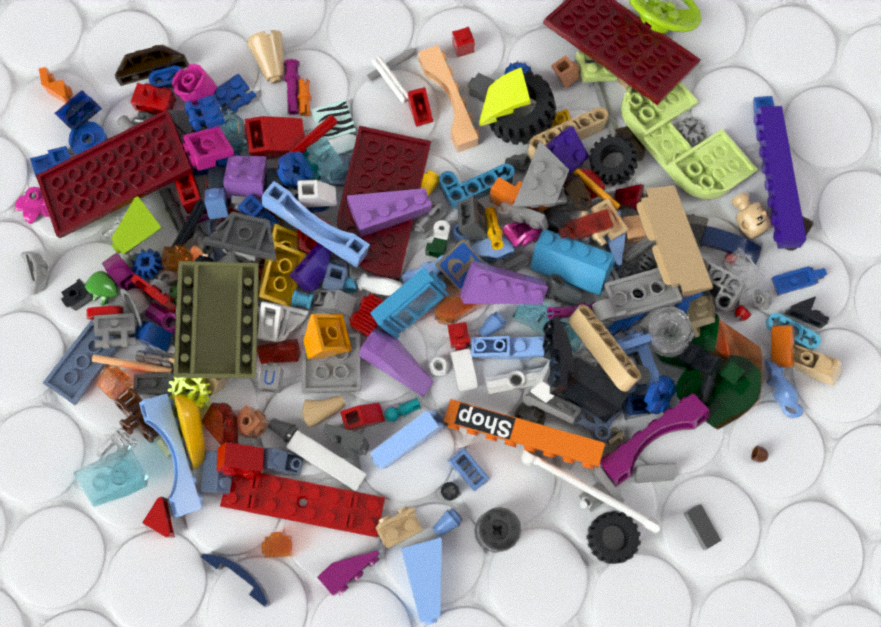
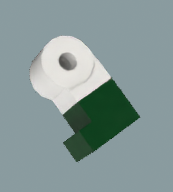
M440 220L435 223L432 244L427 243L425 249L426 256L439 258L445 254L450 235V226L446 221Z

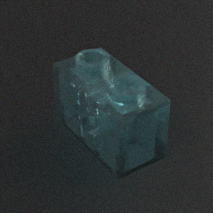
M325 136L306 148L310 153L307 157L313 166L315 164L318 165L320 169L317 172L323 180L327 178L329 183L348 172V169Z

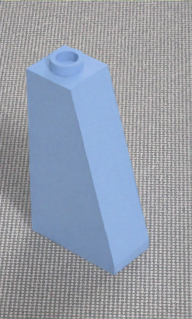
M426 410L370 452L373 456L374 464L381 469L388 468L446 428L447 424L437 410Z
M441 537L401 548L420 623L425 621V625L436 623L437 618L440 617Z

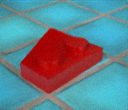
M136 274L130 279L148 296L172 313L176 311L177 306L173 303L175 299L165 292L163 295L160 288L154 284L151 286Z

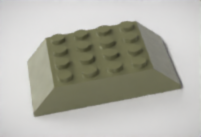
M179 261L174 378L256 379L259 263Z

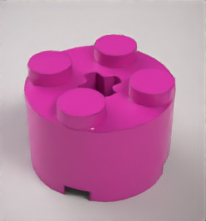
M190 64L187 65L189 68L185 70L180 69L176 73L172 86L174 87V92L184 102L192 101L194 105H198L197 99L213 95L217 85L200 65Z

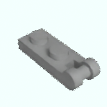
M531 389L523 398V402L527 406L534 405L572 425L582 409L557 396H554L545 403L531 393Z

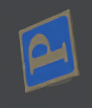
M462 238L435 265L461 292L471 261L486 263Z

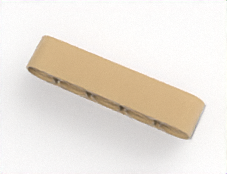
M598 107L533 136L530 139L528 156L531 159L533 158L539 142L544 145L569 126L574 127L580 140L601 132L606 126L609 116L608 111L605 108Z
M579 305L568 319L570 326L620 390L628 392L641 378V373L595 313L588 306Z

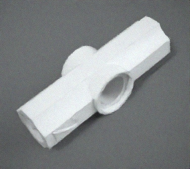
M543 367L513 371L508 374L485 378L488 394L519 391L523 388L533 387ZM518 377L521 380V384H512L511 378Z

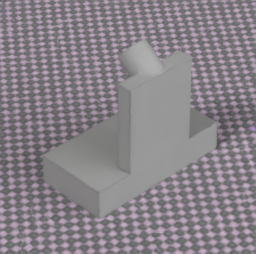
M601 467L592 473L597 481L593 487L622 503L625 501ZM585 491L579 495L582 500L580 502L581 508H587L590 512L604 503Z

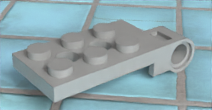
M656 268L604 283L608 299L595 302L592 308L595 315L604 325L682 302L683 299L678 286L672 288L671 285H665L659 269ZM653 285H659L661 286L662 291L660 293H655L652 291L651 287ZM640 290L644 296L636 298L633 296V292Z

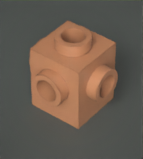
M247 405L233 419L240 427L238 430L243 436L255 439L261 436L269 425L262 411Z

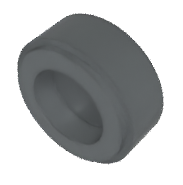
M637 365L636 368L641 373V378L635 385L642 386L650 379V372L647 367Z

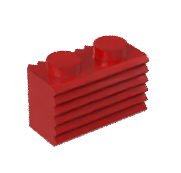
M372 293L364 296L359 304L361 306L358 312H353L349 319L351 329L368 338L371 332L379 326L370 312L384 300Z

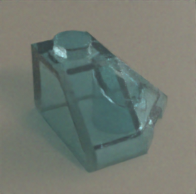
M226 109L222 112L226 124L219 127L233 148V152L241 153L249 147L245 123L234 111Z

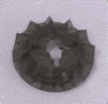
M524 402L517 407L514 415L516 418L527 420L525 412L530 413L535 410L534 417L536 420L530 419V422L544 425L546 420L544 410L534 405L527 406Z

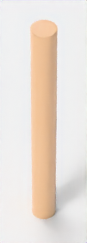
M97 354L92 356V362L159 374L172 373V368Z

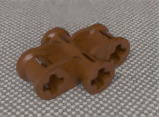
M130 388L128 393L120 399L116 398L114 400L119 410L127 417L125 420L121 419L119 423L129 435L137 428L149 443H153L154 439L160 434L145 423L139 405L143 400L134 389Z

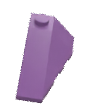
M380 326L371 332L360 349L358 356L422 397L425 396L434 382L401 342Z

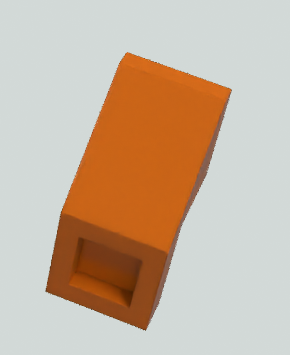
M46 67L39 68L41 85L44 89L64 103L72 104L71 97H73L71 87L67 86L63 80L56 81L54 74L50 73Z

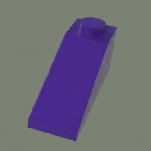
M317 243L289 276L303 291L317 290L321 285L320 282L325 277L332 251Z

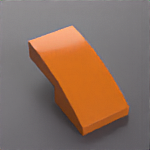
M773 325L771 332L772 362L777 364L778 367H792L794 365L792 350L794 345L793 325Z

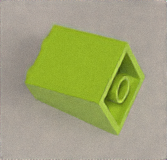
M138 196L132 201L111 238L113 241L111 246L119 254L126 255L163 229Z

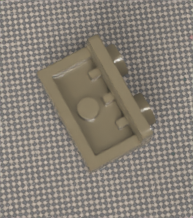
M712 294L700 296L695 300L689 301V309L687 310L689 320H687V325L690 332H694L695 337L700 336V326L715 322V307Z

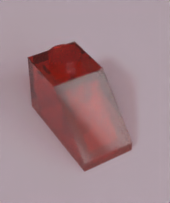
M224 402L212 403L201 423L220 445L225 442L238 444L237 415L232 411V407Z

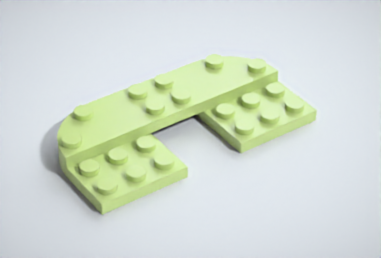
M682 82L659 105H656L629 86L621 103V112L626 125L684 192L702 199L720 198L757 172L758 169L723 129L692 148L670 123L698 103V100Z

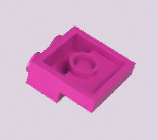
M219 126L183 135L184 143L182 146L185 149V153L189 154L191 166H196L198 171L216 166V160L234 155L233 148Z

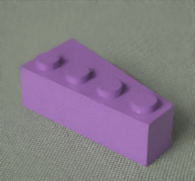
M425 188L347 196V203L360 237L426 215L432 208Z

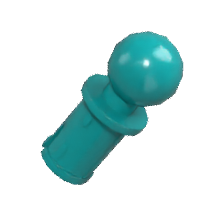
M415 397L405 403H398V408L388 407L385 410L384 416L386 420L395 422L401 414L406 417L405 415L422 408L418 398Z

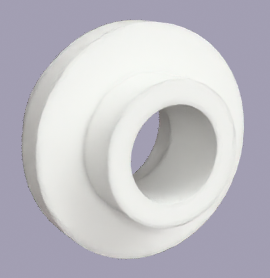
M435 357L431 360L429 368L433 375L443 376L447 373L449 364L445 358ZM437 364H441L443 368L441 370H437L435 366Z

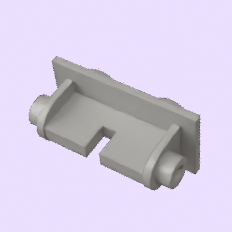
M433 201L431 203V211L426 215L420 216L412 225L411 230L424 240L434 229L435 223L442 220L448 213L442 208L443 204L439 201L437 203Z

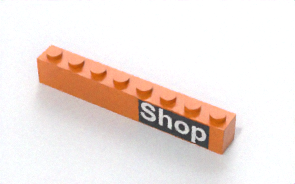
M453 399L449 401L444 422L448 424L447 428L459 431V428L467 429L466 433L474 436H478V433L486 435L485 439L497 442V439L505 440V445L516 447L517 444L524 446L523 450L533 453L536 450L543 451V456L555 458V455L563 457L562 461L574 464L577 461L583 463L582 467L594 470V467L599 468L605 446L604 442Z

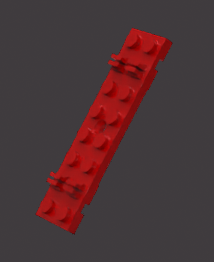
M259 473L254 478H244L243 475L239 474L233 475L231 477L230 493L223 494L220 507L377 538L376 526L380 524L379 520L382 517L385 497ZM303 498L307 500L305 506L300 505V500Z

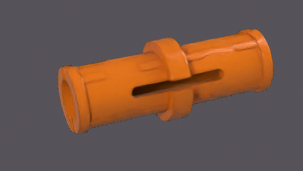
M304 78L298 80L299 115L304 116L303 113L305 112V117L311 115L310 101L312 95L310 94L309 87L310 80L306 79V83H304Z

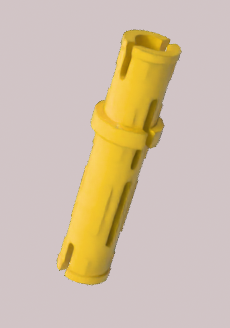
M490 206L485 209L488 226L487 235L491 240L492 249L500 250L504 246L502 241L503 232L499 227L496 209Z

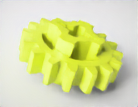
M174 378L175 380L169 381L172 388L167 389V391L172 392L169 398L174 399L173 406H176L174 397L176 395H183L192 399L198 408L205 407L204 402L210 400L207 397V394L211 393V390H207L210 383L204 382L206 378ZM189 389H194L193 391H190V393H185L186 391H189Z

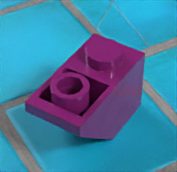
M116 252L102 262L107 273L121 289L126 291L134 288L140 289L130 280L135 273L119 253Z

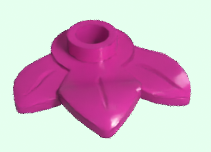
M30 187L25 195L20 196L15 203V210L23 211V217L29 224H32L39 214L50 217L42 192L38 187ZM33 193H36L35 199H32Z

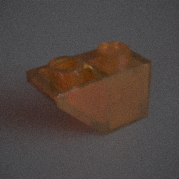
M109 364L104 367L96 384L112 400L119 398L132 386L128 381L130 377L126 372L117 366L113 368Z

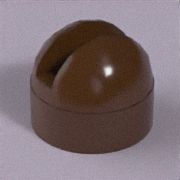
M758 445L754 447L751 454V459L759 463L765 462L769 457L768 451Z

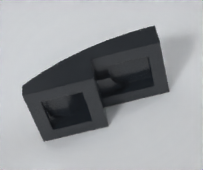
M686 340L675 355L682 362L710 377L714 375L722 363L720 357L708 353L700 346Z

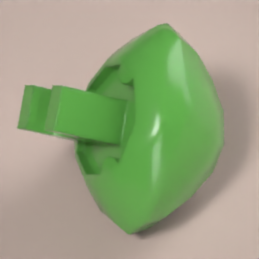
M105 271L95 272L85 284L86 290L93 294L92 299L94 301L101 298L102 302L100 305L102 306L108 304L110 297L118 295L115 281Z

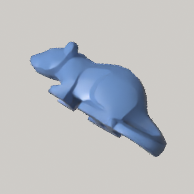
M766 359V371L768 376H770L766 382L769 386H773L775 391L773 396L780 404L779 407H782V411L787 417H800L803 414V407L797 403L798 393L796 388L783 374L785 368L782 366L778 367L777 364ZM785 406L796 409V413L788 412Z

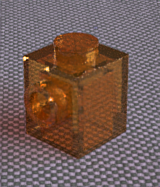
M164 246L161 264L166 271L178 272L179 261H193L192 254L185 246Z
M283 532L270 533V537H265V542L261 544L262 554H265V558L292 557V536H283Z

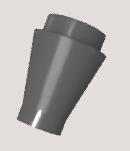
M275 418L268 425V428L285 442L290 441L296 430L299 431L295 424Z

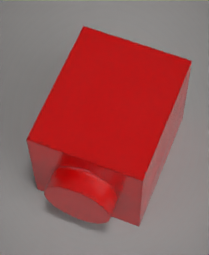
M470 27L452 31V44L457 58L474 53L475 41Z

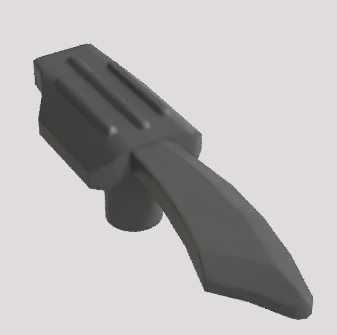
M525 154L513 155L505 160V164H510L514 169L528 170L531 163L529 157Z

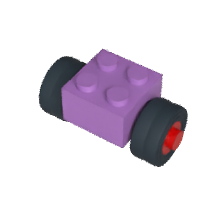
M266 156L228 157L226 167H210L206 181L207 189L224 187L227 199L231 198V196L248 197L250 194L256 199H262V194L273 181L287 190L289 188L281 182L277 173L279 168L268 169Z

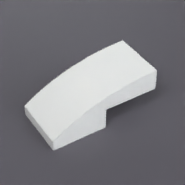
M470 348L450 352L459 392L478 388Z

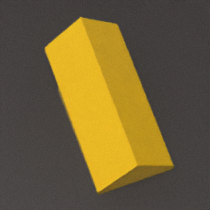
M273 224L272 236L277 260L265 259L258 298L262 301L292 307V296L298 284L289 275L305 258L306 254L298 250L297 232Z

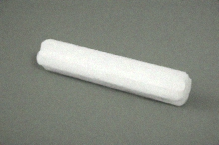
M376 56L372 60L376 69L402 103L408 101L405 88L381 56Z

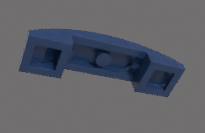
M690 224L697 246L702 247L705 245L738 256V260L754 265L757 264L761 251V246L725 230Z
M202 554L201 558L215 569L221 570L225 565L254 587L249 595L261 605L268 607L271 604L262 584L244 566L223 556Z

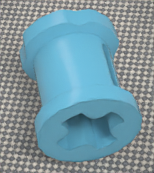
M295 290L291 306L295 307L297 305L311 310L314 294L308 295Z

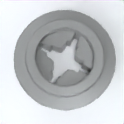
M694 117L685 118L677 126V131L690 145L699 144L706 135L705 125L700 120L694 119ZM692 127H695L694 132H692L691 134L687 135V134L689 133V132H688L689 129H691Z

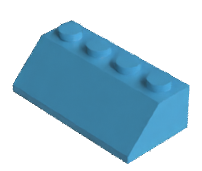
M543 230L535 245L530 270L548 277L551 274H557L567 284L600 296L604 289V283L607 282L615 265V256L610 252L549 230Z

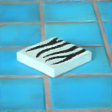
M346 99L311 109L316 127L330 115L337 119V124L320 138L322 144L342 135L357 134Z

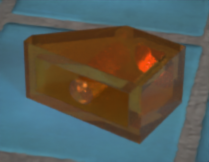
M445 295L437 304L435 320H438V323L443 325L454 324L476 311L477 304H463L461 298Z

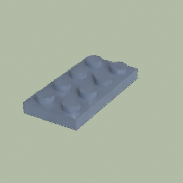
M92 320L43 381V384L75 406L107 365L92 362L93 354L113 357L121 347L114 346L110 347V349H103V347L95 348V340H103V336H95L94 322ZM109 335V339H118L114 335Z

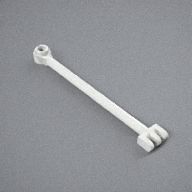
M524 450L522 462L526 465H539L645 524L644 527L653 532H658L662 524L659 520L643 515L542 459L538 454Z

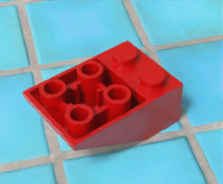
M260 116L245 119L251 156H266L267 159L278 158L289 152L305 138L302 118Z

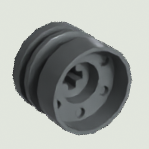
M502 507L492 508L482 514L477 520L474 529L475 538L486 551L497 553L509 550L520 539V521L516 514L509 509ZM492 527H499L500 535H493L492 532L494 531V529Z

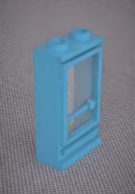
M423 267L370 313L382 329L397 339L400 337L399 333L404 332L405 328L408 329L439 303L445 295H449L445 290L447 285L433 271L429 272Z

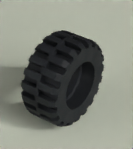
M526 71L523 75L529 98L536 101L534 109L524 117L510 118L504 115L496 118L497 122L489 124L495 136L502 138V141L506 143L511 141L513 145H519V142H522L523 145L529 144L528 141L533 136L546 131L547 128L551 129L553 125L552 120L556 118V103L549 83L538 74L534 76L531 71Z

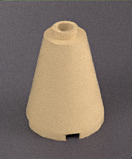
M271 30L272 34H266L265 31L253 34L248 38L247 45L266 81L271 82V84L281 82V79L284 77L282 33L278 30Z

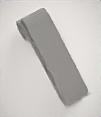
M702 258L712 284L721 288L715 299L716 306L724 312L733 310L745 290V283L740 277ZM717 272H722V279L719 281H714V274ZM734 281L740 282V287L737 290H731L730 288L731 283ZM723 298L730 299V304L727 307H721L720 302Z

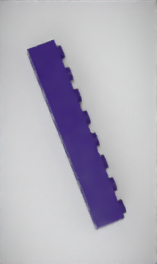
M763 106L754 115L753 122L757 126L756 139L760 143L759 156L760 158L762 157V173L765 174L766 178L765 190L768 191L769 196L767 203L768 207H771L772 214L770 219L775 230L773 239L774 242H777L778 249L801 248L807 239L782 106Z

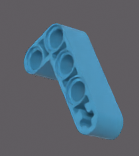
M502 164L461 184L453 172L445 171L440 176V189L449 206L457 209L458 202L472 195L477 200L489 195L493 184H486L485 181L487 180L495 183L498 177H501L512 184L515 170L510 164ZM450 180L453 183L447 185L444 183V181ZM475 188L478 191L473 193L470 192L468 189ZM457 195L460 196L461 199L453 200L452 197Z

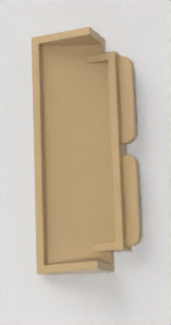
M675 185L645 189L646 198H641V202L637 204V211L648 240L655 241L657 244L653 246L652 252L664 284L671 285L672 288L680 285L682 288V298L713 289Z

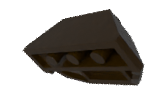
M164 44L154 45L147 49L125 54L115 73V78L120 86L149 79V75L153 71L172 66H179L184 69L188 68L187 65L190 64L184 54Z

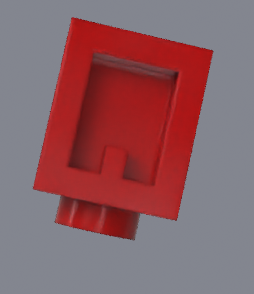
M466 322L447 325L451 349L461 350L470 346Z

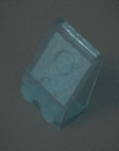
M130 445L73 473L93 507L128 496L146 487L148 484V476Z

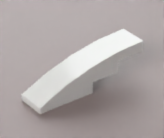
M296 430L286 445L288 449L354 491L358 489L366 476V473Z

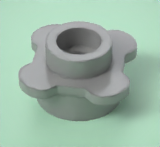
M759 289L755 290L753 306L755 308L762 307L764 310L769 309L772 303L770 292H762Z

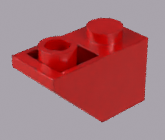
M380 403L358 405L340 411L345 429L353 432L385 422Z

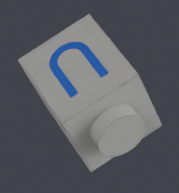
M268 362L267 365H261L258 388L265 392L281 393L284 373L282 367L272 362Z

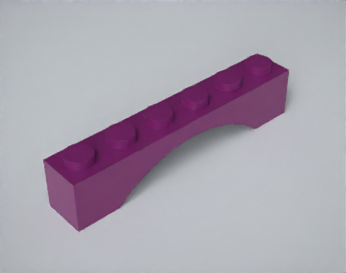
M694 393L689 397L682 398L678 405L667 409L659 419L652 420L644 430L637 431L629 441L622 442L614 452L604 455L600 461V467L615 487L619 486L632 476L638 457L650 443L674 431L696 429L710 418L709 409Z

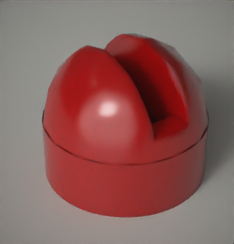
M741 304L734 312L735 318L741 316L739 321H745L752 315Z

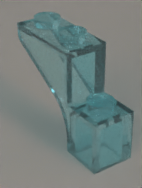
M520 304L512 317L516 321L544 335L543 327L550 320L547 315L552 313H547L548 308ZM562 322L568 335L572 352L576 353L583 341L569 323Z

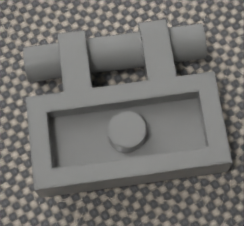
M134 313L95 315L94 334L95 336H103V340H95V348L103 347V349H110V347L114 346L128 348V345H136V337L128 338V334H136ZM109 335H121V338L109 339Z

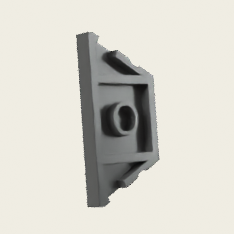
M231 212L224 222L215 227V231L209 237L206 236L203 239L205 245L272 261L277 260L270 221Z

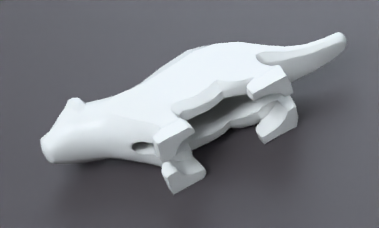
M365 273L356 279L359 290L366 289L371 293L383 295L386 298L403 285L390 278L368 277Z

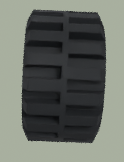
M610 134L607 135L606 139L601 137L599 143L597 141L594 143L595 148L590 150L589 164L592 171L600 177L604 184L608 185L611 183L612 186H616V182H619L621 185L624 184L623 180H630V175L634 176L635 169L638 166V158L630 140L627 141V138L624 136L620 138L618 134H615V137H612ZM620 153L624 156V160L619 166L608 168L603 165L607 155Z
M612 511L599 515L588 527V535H586V540L589 543L587 544L588 548L592 550L593 556L607 564L624 563L630 560L639 550L637 549L638 545L641 544V540H639L641 533L637 530V523L634 524L632 522L633 519L627 517L622 512ZM608 526H616L623 532L624 543L618 550H610L603 542L602 534Z

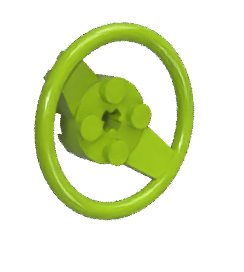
M629 0V5H632L641 15L642 22L652 25L651 29L659 33H667L668 30L690 32L697 29L702 21L700 9L693 0H681L690 9L677 10L675 9L676 5L670 1L649 0L646 2L645 0Z

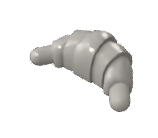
M22 252L21 257L26 263L30 277L31 293L37 294L39 287L43 284L45 277H47L48 265L40 254Z

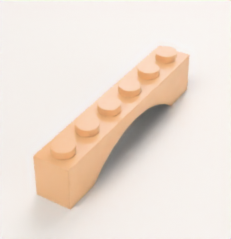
M437 45L418 52V61L424 75L441 86L452 103L454 122L451 128V139L457 153L478 146L479 131L472 125V115L466 111V101L463 96L460 97L459 85L457 81H453V72L451 67L447 66L445 62L447 59L444 51H441Z

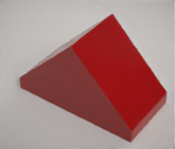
M422 87L408 91V105L415 126L433 122L426 88Z
M158 497L142 523L166 538H174L175 535L167 498Z

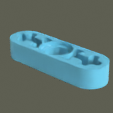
M773 313L766 319V327L770 331H772L774 324L772 320L775 318L778 319V325H784L785 323L793 325L798 331V335L794 337V344L814 350L821 343L820 336L817 333L780 313ZM810 337L812 338L813 344L811 345L808 344L809 341L807 340Z

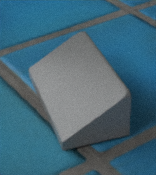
M677 464L637 466L634 468L635 482L673 481L676 477Z

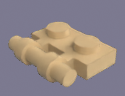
M609 199L591 208L594 215L590 216L587 211L580 214L584 220L583 224L589 228L593 234L592 238L598 242L600 247L607 243L604 239L605 235L612 241L628 231L627 226ZM598 221L603 229L599 231L594 222Z

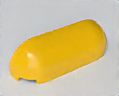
M176 395L174 397L182 437L185 441V453L190 458V470L193 471L204 462L205 453L207 452L200 412L197 404L192 399L183 395Z

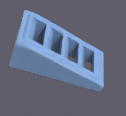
M460 448L447 459L473 491H476L489 479L465 448ZM463 455L465 458L457 464L456 461ZM467 462H469L470 465H468L464 470H462L461 467L464 466ZM473 468L476 469L470 476L466 475ZM480 474L481 477L473 483L471 480Z

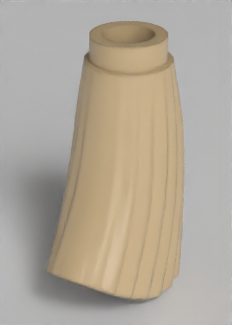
M341 395L318 401L305 399L302 416L307 426L311 428L340 411L346 404Z

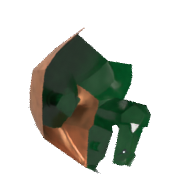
M680 313L673 320L674 325L664 344L659 343L655 354L663 364L684 370L676 385V396L679 400L686 396L689 397L693 393L698 398L702 385L700 381L705 375L675 357L688 329L687 320L689 318ZM715 314V322L700 326V336L695 337L694 335L691 343L700 346L704 351L720 357L722 360L715 381L717 385L713 388L710 403L702 402L709 409L710 418L706 422L713 428L720 429L748 413L760 402L762 391V353L758 345L721 321L718 314Z

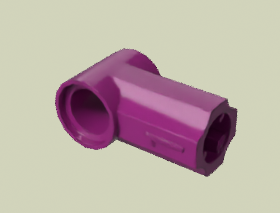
M156 302L150 304L145 316L174 334L176 324L173 327H170V324L176 320V314L171 313Z

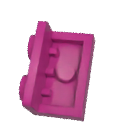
M524 222L510 223L502 229L506 238L515 247L520 245L526 246L532 241L533 243L537 242L543 231L540 228L533 229Z

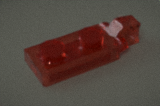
M608 209L567 222V227L559 229L558 233L560 239L571 236L572 240H578L612 229L614 226Z

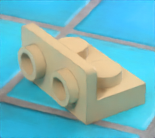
M407 506L397 511L398 515L392 518L388 515L379 520L380 524L376 526V530L386 550L423 531L414 513V507L410 509Z

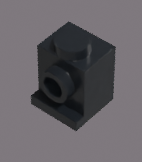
M80 278L76 280V283L61 292L64 296L61 298L67 308L71 307L75 311L93 300V294L86 290V283Z

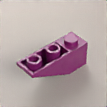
M374 551L333 562L317 578L333 596L336 594L341 596L349 588L347 584L350 581L354 580L356 582L364 574L362 571L368 565L371 568L379 561L377 556L381 553Z

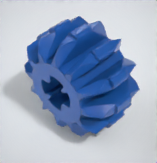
M151 248L147 252L141 249V254L135 253L136 259L131 260L133 264L131 267L132 271L136 272L135 274L142 277L145 281L149 277L151 280H154V275H159V270L164 269L162 264L164 259L160 257L158 251L154 252Z

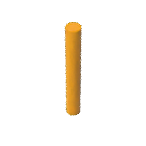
M577 169L573 173L574 175L579 174L583 183L602 200L609 199L616 210L620 207L618 202L581 170Z

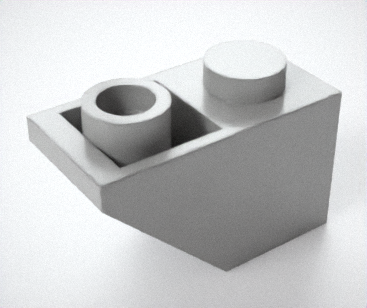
M316 290L311 308L329 314L351 316L357 298L341 290Z

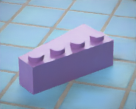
M472 260L460 292V297L463 304L542 305L548 286L543 279Z

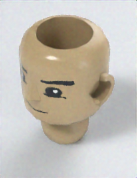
M743 192L732 199L733 206L737 207L740 211L736 215V221L746 237L754 239L773 227L770 215L760 202L751 204L747 193Z

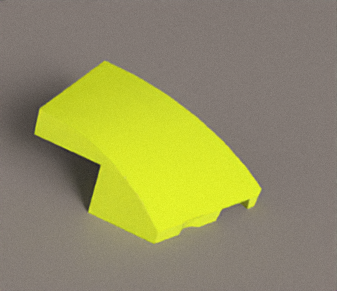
M522 68L503 75L488 88L479 121L480 126L497 122L496 118L514 113L513 109L531 104Z

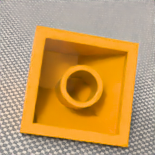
M343 314L310 315L303 340L308 359H322L352 350Z

